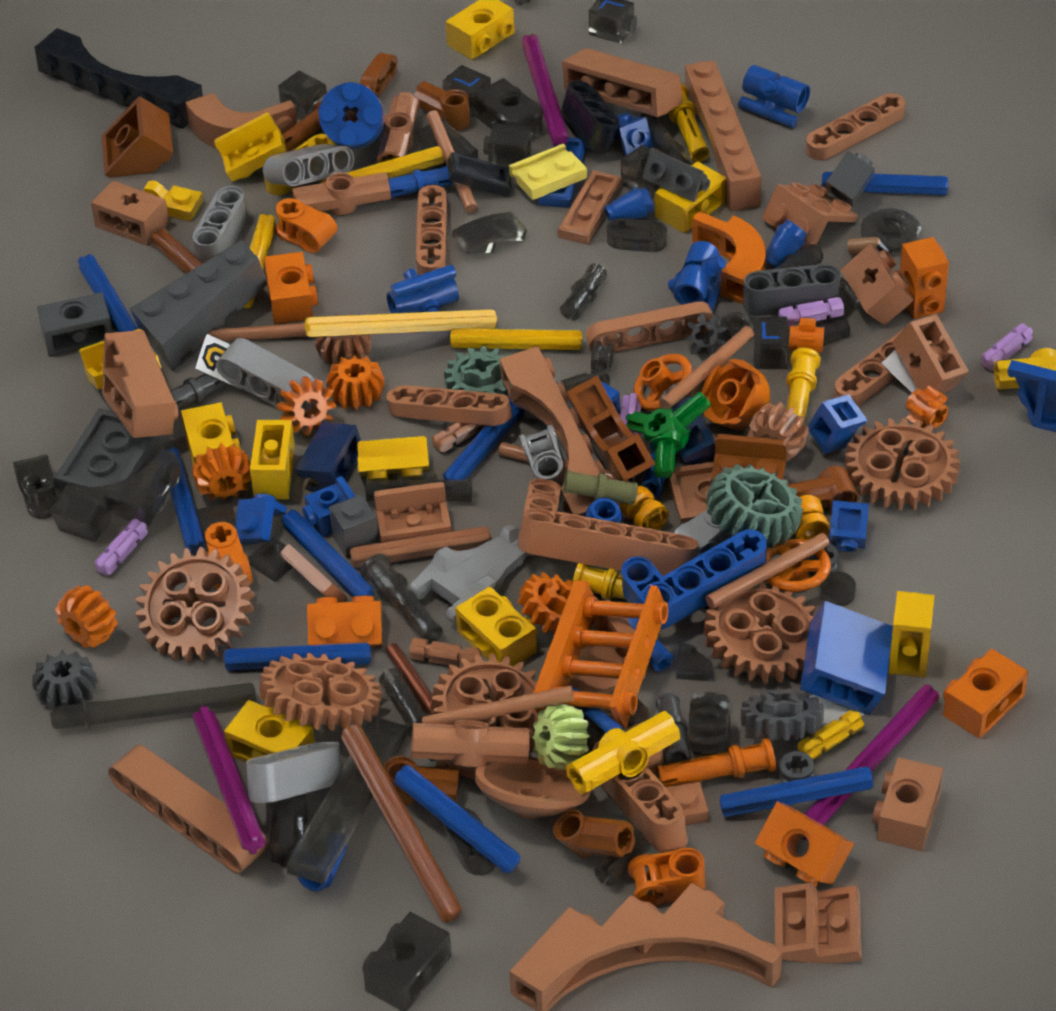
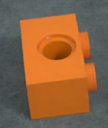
M934 237L902 244L900 272L910 283L907 289L914 298V301L906 308L913 319L944 312L949 261Z
M303 251L265 256L266 278L274 325L304 321L307 317H313L312 306L318 305L315 285L309 286V284L314 283L312 264L305 265Z
M991 648L981 659L975 658L961 678L958 680L954 679L947 685L943 693V698L945 699L943 716L980 739L1025 696L1028 670Z
M776 802L755 841L756 845L766 850L763 857L781 867H784L786 862L798 869L796 873L798 878L807 883L814 882L816 887L819 882L833 885L855 844L795 808L780 802ZM807 837L809 849L805 855L799 857L796 850L797 843L801 838Z

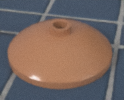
M528 757L527 764L486 762L485 765L477 767L475 774L476 784L488 798L501 807L527 819L554 816L569 809H575L586 802L591 794V790L583 795L576 791L567 776V770L548 768L547 765L540 764L538 758Z

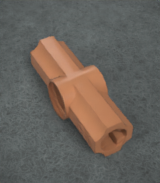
M400 92L398 96L392 99L389 113L384 117V133L377 156V163L407 155L408 150L413 146V130L419 111V99L412 96L411 92Z
M386 172L355 178L347 173H335L327 178L326 183L291 189L292 198L318 211L330 210L331 213L339 216L351 214L355 211L357 205L391 199Z
M459 720L454 725L413 723L411 758L452 760L454 764L466 767H479L485 765L486 762L527 764L530 732L529 728L490 727L487 723L477 720Z

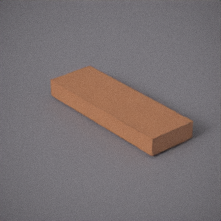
M592 170L559 226L558 238L588 245L606 215L604 206L614 201L622 187V177Z

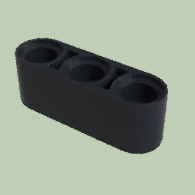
M578 80L569 82L561 108L562 115L587 148L598 153L610 152L618 129L619 119L592 85Z

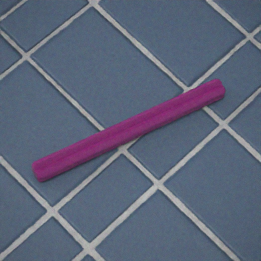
M533 33L529 36L524 35L522 37V47L552 144L555 146L560 144L566 145L569 141L567 137L568 132L538 37Z
M923 685L845 770L867 766L873 772L938 701L939 693L931 685ZM853 793L819 799L808 809L805 815L824 825Z
M202 706L199 712L193 714L194 724L241 847L244 850H248L249 854H257V850L265 845L264 837L214 711H209L207 706Z

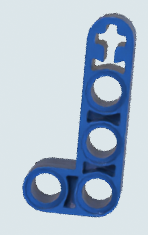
M753 529L741 531L662 576L650 560L641 556H634L626 560L621 567L622 593L629 603L644 604L650 586H658L663 601L668 604V618L666 623L661 625L660 629L668 628L706 606L705 597L708 594L766 563V538L762 533Z

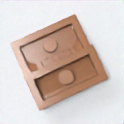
M814 882L775 888V947L782 953V959L804 963L862 961L860 893L857 886L817 891Z

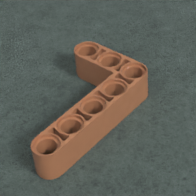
M542 478L533 479L529 482L517 544L518 548L526 553L621 571V567L626 560L634 556H641L650 560L662 576L696 558L699 544L692 537L558 512L560 485L552 480Z

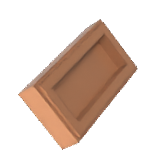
M289 543L280 552L281 556L325 597L337 598L338 602H344L348 598Z

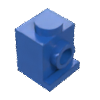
M847 394L823 401L809 422L808 431L824 454L846 448L858 428L865 425L868 420L850 395Z
M343 476L336 478V484L304 496L306 506L302 507L303 517L311 526L315 527L322 537L332 534L329 506L356 497Z

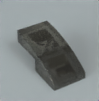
M504 212L484 216L454 229L451 236L466 254L493 253L497 242L524 241L527 229L512 212Z

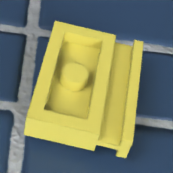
M561 144L509 165V175L515 177L517 184L534 200L586 179L587 168L571 151L568 152L564 144Z

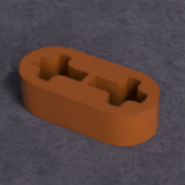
M379 52L361 77L360 84L364 86L369 85L378 99L396 74L398 66L396 55Z

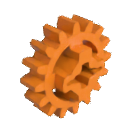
M542 572L539 577L532 574L529 580L525 581L519 592L518 603L524 606L521 611L522 614L531 616L530 623L532 625H542V632L547 633L551 630L555 634L572 588V581L568 579L566 582H563L558 574H554L553 578H550L545 572ZM592 619V622H591V625H590V627H589V630H590V628L592 627L593 623L595 622V619Z

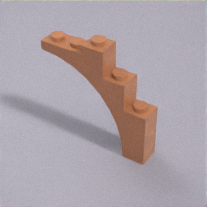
M691 883L664 914L660 913L653 904L642 902L632 895L624 901L602 926L590 915L581 914L568 907L509 971L510 990L512 996L532 1009L548 1011L566 994L593 978L619 968L664 961H687L716 965L743 973L772 988L781 977L782 953L772 943L760 940L746 932L737 922L726 920L724 918L725 902L714 892L703 890Z

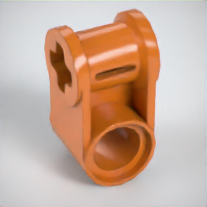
M286 198L279 201L276 205V215L279 218L276 226L278 237L303 248L309 253H317L337 233V224L329 214L318 211L297 199Z
M228 522L211 524L205 532L208 556L214 549L218 550L221 559L227 554L230 555L234 562L233 565L239 563L244 571L242 575L246 574L252 584L253 579L246 553L243 552L236 528ZM222 584L215 585L216 591L221 587Z
M681 848L657 854H643L633 858L628 863V873L634 879L636 887L633 896L642 902H649L654 906L675 902L691 883L703 890L706 888L704 857L702 853L693 848ZM648 866L649 871L645 872L644 867ZM649 890H652L651 896L648 894Z

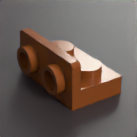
M717 434L711 483L718 473L723 472L725 467L733 469L736 464L743 468L750 464L754 469L758 470L763 467L765 472L770 474L776 472V477L784 480L787 442L778 439Z

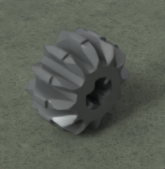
M61 650L59 656L56 657L47 654L45 662L36 663L35 674L32 675L33 690L36 692L37 700L40 701L41 705H47L52 712L60 707L66 713H68L69 708L72 706L82 709L83 700L93 699V689L96 688L97 683L96 674L93 672L92 664L88 657L81 658L77 651L66 655Z

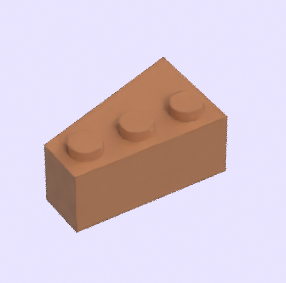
M144 330L105 333L102 397L133 438L172 435L174 421L178 420V406L176 401L173 400Z

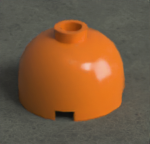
M731 359L728 360L731 363L726 364L724 367L718 365L714 368L704 382L701 392L711 403V406L704 411V415L720 427L741 430L749 428L750 420L754 414L768 402L770 403L771 390L766 377L753 365L744 360Z

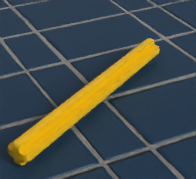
M493 309L317 316L305 319L304 330L308 337L437 332L451 331L453 328L494 329L497 323V316Z

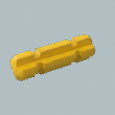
M849 710L839 717V722L835 719L816 731L815 734H812V739L808 736L797 744V750L808 754L815 760L822 755V750L826 753L848 739L849 733L854 735L862 730L864 727L862 716L858 711Z

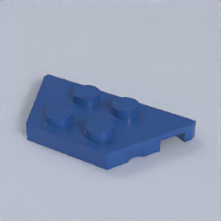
M1011 360L1007 373L1009 377H1015L1020 387L1017 394L1021 403L1028 410L1027 415L1032 426L1056 432V371Z

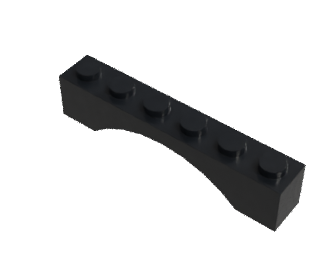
M56 28L34 47L39 72L127 107L141 96L169 113L170 124L181 129L188 125L185 102L203 96L201 84L178 75L141 76L112 69L100 63L88 52L83 45L81 37Z

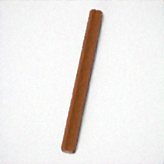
M358 724L344 728L341 735L342 741L440 919L445 923L457 919L462 908L363 729Z

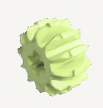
M555 704L539 711L538 721L533 723L535 734L531 738L535 740L533 751L535 754H538L540 764L547 765L548 768H554L555 770H566L568 764L584 756V753L589 751L587 746V739L590 737L587 734L588 721L583 719L582 710L575 709L574 706H567V704Z

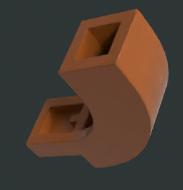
M598 375L565 392L592 446L617 480L626 481L655 465L639 433L633 434L621 419Z

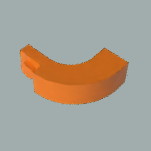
M699 211L692 218V243L698 241L709 242L718 249L720 255L730 261L721 270L720 296L744 305V278L751 272L765 270L766 251L764 242L753 226L735 215L728 222H725Z

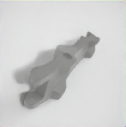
M507 525L503 527L498 537L477 548L455 551L444 547L437 551L432 562L411 583L409 592L418 599L424 598L430 589L453 604L448 608L445 617L456 625L455 607L489 586L499 593L505 577L518 566H522L524 559L528 555L532 557L533 554L526 553L518 548L520 530L515 526Z

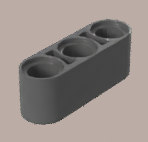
M828 264L751 272L744 278V309L751 315L765 316L779 314V310L784 307L793 306V309H796V305L823 300L826 303V299L839 297L840 272L836 267Z

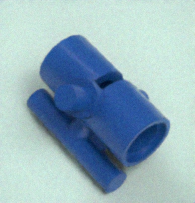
M752 65L744 76L742 89L745 93L753 95L757 99L755 101L742 96L738 102V107L794 128L797 124V116L786 113L784 110L787 108L797 113L802 112L809 101L811 88L803 82L787 76H781L779 73L763 67Z
M706 241L693 243L689 249L682 271L678 272L675 278L668 281V287L674 293L676 301L681 305L705 302L710 306L713 313L721 291V270L726 267V262L719 255L718 249L713 244Z
M452 264L418 275L414 268L408 269L403 274L406 280L391 284V291L386 294L390 313L439 311L440 307L459 301L458 287L453 278L456 277V270Z

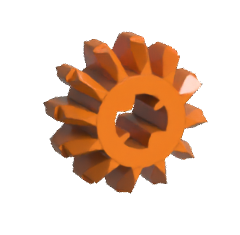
M354 355L349 360L341 357L339 364H331V370L327 374L328 378L326 379L327 388L333 392L331 396L332 401L340 403L343 409L353 406L356 411L359 406L370 408L372 401H380L385 387V380L379 363L371 362L369 356L358 359Z
M303 376L300 385L294 380L289 381L291 388L289 393L285 390L280 391V395L286 399L285 402H280L276 405L278 410L284 412L280 420H292L294 433L301 429L304 435L309 436L313 427L316 430L319 429L323 419L328 422L333 421V417L327 413V410L336 408V403L328 400L333 392L329 388H323V381L316 379L311 382L309 377ZM304 401L312 404L308 411L301 407Z
M222 442L215 449L207 446L206 454L196 455V464L192 465L193 478L200 494H206L210 501L220 497L225 502L226 498L231 495L238 498L239 490H249L251 463L245 451L239 450L235 443L227 448Z
M78 585L74 589H70L63 595V598L55 608V612L58 615L57 622L65 629L64 633L69 634L74 643L79 641L84 648L90 646L96 648L99 644L102 645L110 638V635L118 626L117 619L114 617L116 611L109 606V600H105L99 590L94 592L88 585L83 587Z

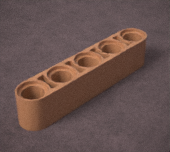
M137 744L108 769L110 779L120 791L234 873L240 874L269 848L268 840L262 832L265 845L257 850V854H249L248 850L242 849L225 803L142 745Z

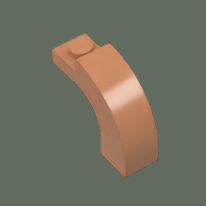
M214 93L185 102L190 129L197 138L213 148H216L214 144L216 138L264 113L271 115L281 134H284L297 124L296 107L291 100L256 112H237L228 109Z

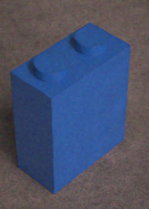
M824 601L810 622L800 690L870 715L885 695L893 626Z

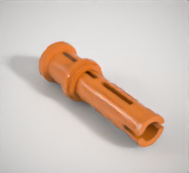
M769 738L762 739V742L759 744L739 747L737 744L731 745L730 748H727V752L657 765L658 779L665 787L732 775L733 778L741 779L744 778L746 773L766 769L769 773L776 771L774 750Z

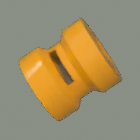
M638 486L633 506L620 503V511L627 519L634 520L635 526L660 530L669 517L668 509L660 501H655L654 495L645 486Z
M812 495L801 496V507L804 510L799 527L795 533L796 539L808 541L821 533L828 537L830 525L827 518L823 515L824 511L820 500Z

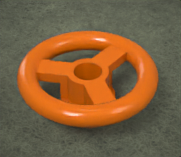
M666 354L651 359L643 365L633 389V393L637 394L642 409L655 411L662 408L659 399L663 392L669 389L671 385L681 382L693 371L692 364L688 358L681 354ZM678 364L682 367V370L672 373L666 365ZM645 384L652 390L647 399H645L643 394Z
M788 539L784 545L776 544L774 548L768 547L766 549V563L776 554L782 555L807 540ZM822 549L813 554L818 560H802L778 573L776 576L774 575L765 580V582L772 587L773 585L782 591L802 592L813 589L824 582L830 573L831 561L829 555ZM809 572H817L809 578Z

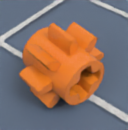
M800 318L799 326L790 325L789 351L804 347L813 349L818 353H823L824 328L816 327V319Z
M927 386L925 391L921 388L916 389L906 401V410L910 412L906 419L912 424L920 420L921 428H926L930 424L934 425V428L939 427L948 416L949 409L944 405L948 397L931 386Z

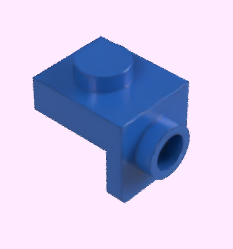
M630 113L616 115L619 119V125L614 139L620 140L626 157H632L654 147L645 117L631 116Z
M255 494L254 498L239 500L235 528L240 543L269 542L273 516L286 514L287 507L276 502L275 497L268 494Z
M833 500L829 542L836 546L839 551L855 552L858 548L865 549L869 503Z

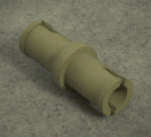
M570 470L566 471L563 482V493L593 497L594 501L599 498H608L615 502L626 503L632 506L635 503L638 483L609 479L606 474L601 473L598 476L571 472Z

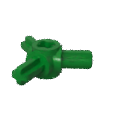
M702 392L696 393L676 411L672 408L667 410L661 408L653 411L650 415L635 411L633 414L629 413L626 416V426L628 429L644 435L645 439L650 442L651 449L655 451L654 474L656 477H663L665 479L672 477L675 467V453L680 451L689 440L690 429L688 425L711 406L709 399Z

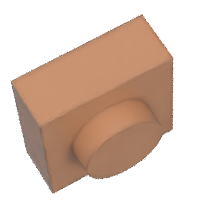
M700 782L666 787L682 805L686 825L708 821L709 811Z

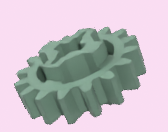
M482 346L478 352L468 348L467 355L459 352L456 353V361L449 360L448 369H444L446 389L498 393L507 396L508 392L501 379L499 359L509 356V354L499 356L498 348H495L492 352H487L486 346Z

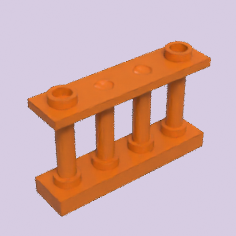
M574 580L533 693L569 686L571 679L575 678L576 675L618 678L613 694L573 691L574 701L560 704L610 709L614 720L626 730L630 716L634 715L637 710V696L661 625L665 624L668 618V604L663 601L658 586H650L644 604L598 601L597 597H594L588 581ZM597 616L639 619L634 633L589 630L592 619H595ZM586 645L629 648L624 664L578 660L581 650ZM547 706L536 708L535 711L537 715L540 710H545Z

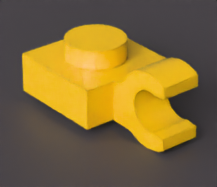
M148 181L143 189L144 192L166 199L168 216L190 222L203 203V192L175 185L168 191L159 182Z

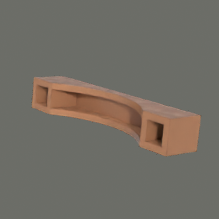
M715 60L685 65L684 85L689 92L688 99L695 105V112L707 131L718 173L726 177V204L729 211L760 207L762 177Z
M538 346L500 358L501 379L513 405L530 412L546 425H553L555 434L563 445L569 461L567 470L598 476L599 473L605 474L600 460L594 461L592 458L593 449L588 435H581L578 429L580 428V422L574 408L569 409L566 404L568 399L563 384L561 382L556 384L553 378L555 377V370L550 358H544ZM562 485L561 492L564 512L586 517L588 506L594 502L593 497L563 493Z

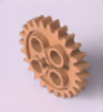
M888 418L886 426L875 421L874 430L864 426L862 435H853V443H848L847 453H845V467L854 487H859V495L871 494L870 503L873 504L881 499L884 500V508L890 506L891 503H896L898 510H902L904 504L909 503L911 508L916 510L917 502H922L925 506L930 507L931 497L942 501L943 492L949 494L952 492V484H957L960 469V460H958L959 450L953 449V440H944V431L934 434V425L932 424L926 428H921L920 420L915 421L913 425H908L906 418H902L900 424H895L892 418ZM910 444L908 456L904 457V451L907 445ZM901 468L900 477L898 481L894 483L896 480V471H899Z
M199 547L196 556H192L189 549L185 548L183 558L178 559L174 553H171V563L169 565L160 560L157 562L161 570L158 574L151 571L147 572L152 581L151 584H140L139 586L146 596L136 597L135 599L139 607L142 608L135 612V615L141 621L138 626L143 634H147L145 638L151 646L156 644L155 647L161 655L168 651L172 660H176L182 652V656L187 663H190L194 653H197L203 662L206 659V651L209 650L218 657L220 656L218 646L223 644L231 649L232 643L229 638L232 635L242 638L243 635L238 628L239 625H250L251 623L244 614L254 611L253 605L248 601L254 598V593L248 587L251 582L246 574L242 575L244 571L239 563L233 565L234 562L228 554L221 559L217 549H214L208 557L203 547ZM186 583L183 589L174 591L177 585ZM222 584L217 591L209 593L212 586ZM181 616L176 624L168 625L172 618ZM216 617V621L212 625L203 626L208 619Z
M763 581L759 584L758 588L752 587L716 608L707 610L703 635L707 636L705 645L706 647L713 648L712 658L723 657L722 668L731 665L735 666V676L745 671L748 673V681H752L756 675H760L764 684L768 683L769 676H774L779 683H783L784 674L795 680L798 670L803 672L809 627L814 617L815 606L804 607L806 597L801 596L794 599L792 598L793 592H779V588L774 585L772 589H766Z
M295 653L292 656V660L281 656L279 662L270 661V666L263 669L259 685L260 699L265 700V707H274L273 714L285 713V721L298 719L300 720L299 726L312 723L317 730L321 725H326L331 731L335 730V725L346 728L350 726V723L362 726L363 721L371 722L372 716L378 715L383 691H380L381 684L375 682L376 677L374 675H366V668L354 669V662L343 664L340 657L328 660L326 654H322L320 658H315L311 653H307L306 658H302Z
M475 654L474 663L472 664L465 658H461L459 668L450 664L448 673H441L439 675L438 684H434L430 710L433 711L434 715L533 694L537 681H534L536 671L533 669L524 673L522 671L524 662L522 661L515 666L509 665V656H506L501 663L496 662L494 654H490L489 660L483 662L478 654ZM535 709L480 720L487 723L490 727L529 728V748L534 749L535 740L531 737L535 734L533 723L538 721Z

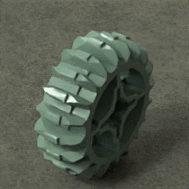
M738 464L733 469L725 467L723 472L718 473L716 478L713 479L705 502L707 504L706 513L712 516L711 523L720 525L721 533H729L734 536L741 531L753 529L765 536L769 548H774L776 544L784 545L786 540L792 538L799 527L804 509L801 507L802 499L796 496L797 489L788 487V480H780L776 477V472L770 474L765 472L763 467L758 470L754 469L750 464L746 468Z

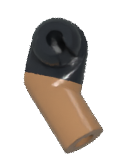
M877 237L848 240V252L850 255L859 254L865 247L871 244L880 252L885 249L893 257L892 251Z

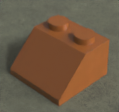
M141 96L101 135L104 173L109 178L153 173L162 164L167 163L173 154L169 113Z

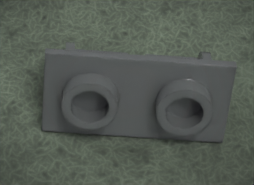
M650 148L643 179L692 202H695L698 192L701 190L706 191L710 186V180L707 179V175L703 173L704 171L654 148Z

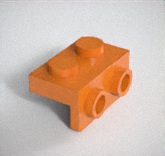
M373 596L352 597V602H338V599L334 597H321L316 599V603L307 604L308 645L367 642L370 644V647H383V610L381 601H374Z

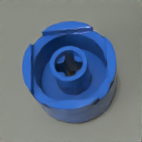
M355 82L337 85L324 96L318 113L321 127L336 145L347 146L350 149L366 148L373 144L382 133L384 126L383 106L377 96L364 85ZM349 110L352 112L359 110L356 114L357 122L353 123L351 120L345 122L348 118L346 113Z

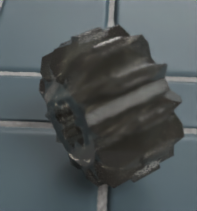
M717 692L695 693L691 699L688 738L689 747L694 755H703L704 757L727 752L731 737V703L725 694H717Z

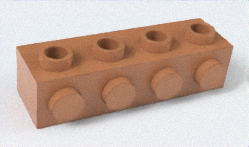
M585 48L562 61L565 90H567L569 82L574 80L583 81L592 85L605 102L655 117L665 115L671 109L682 104L679 74L589 48Z

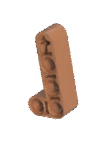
M635 724L631 727L626 728V732L638 726L639 724ZM600 741L594 745L593 750L598 748ZM664 749L650 756L646 767L638 775L626 777L620 773L601 784V787L653 848L660 853L685 848L688 842L682 805L653 774L657 772V765L665 764Z

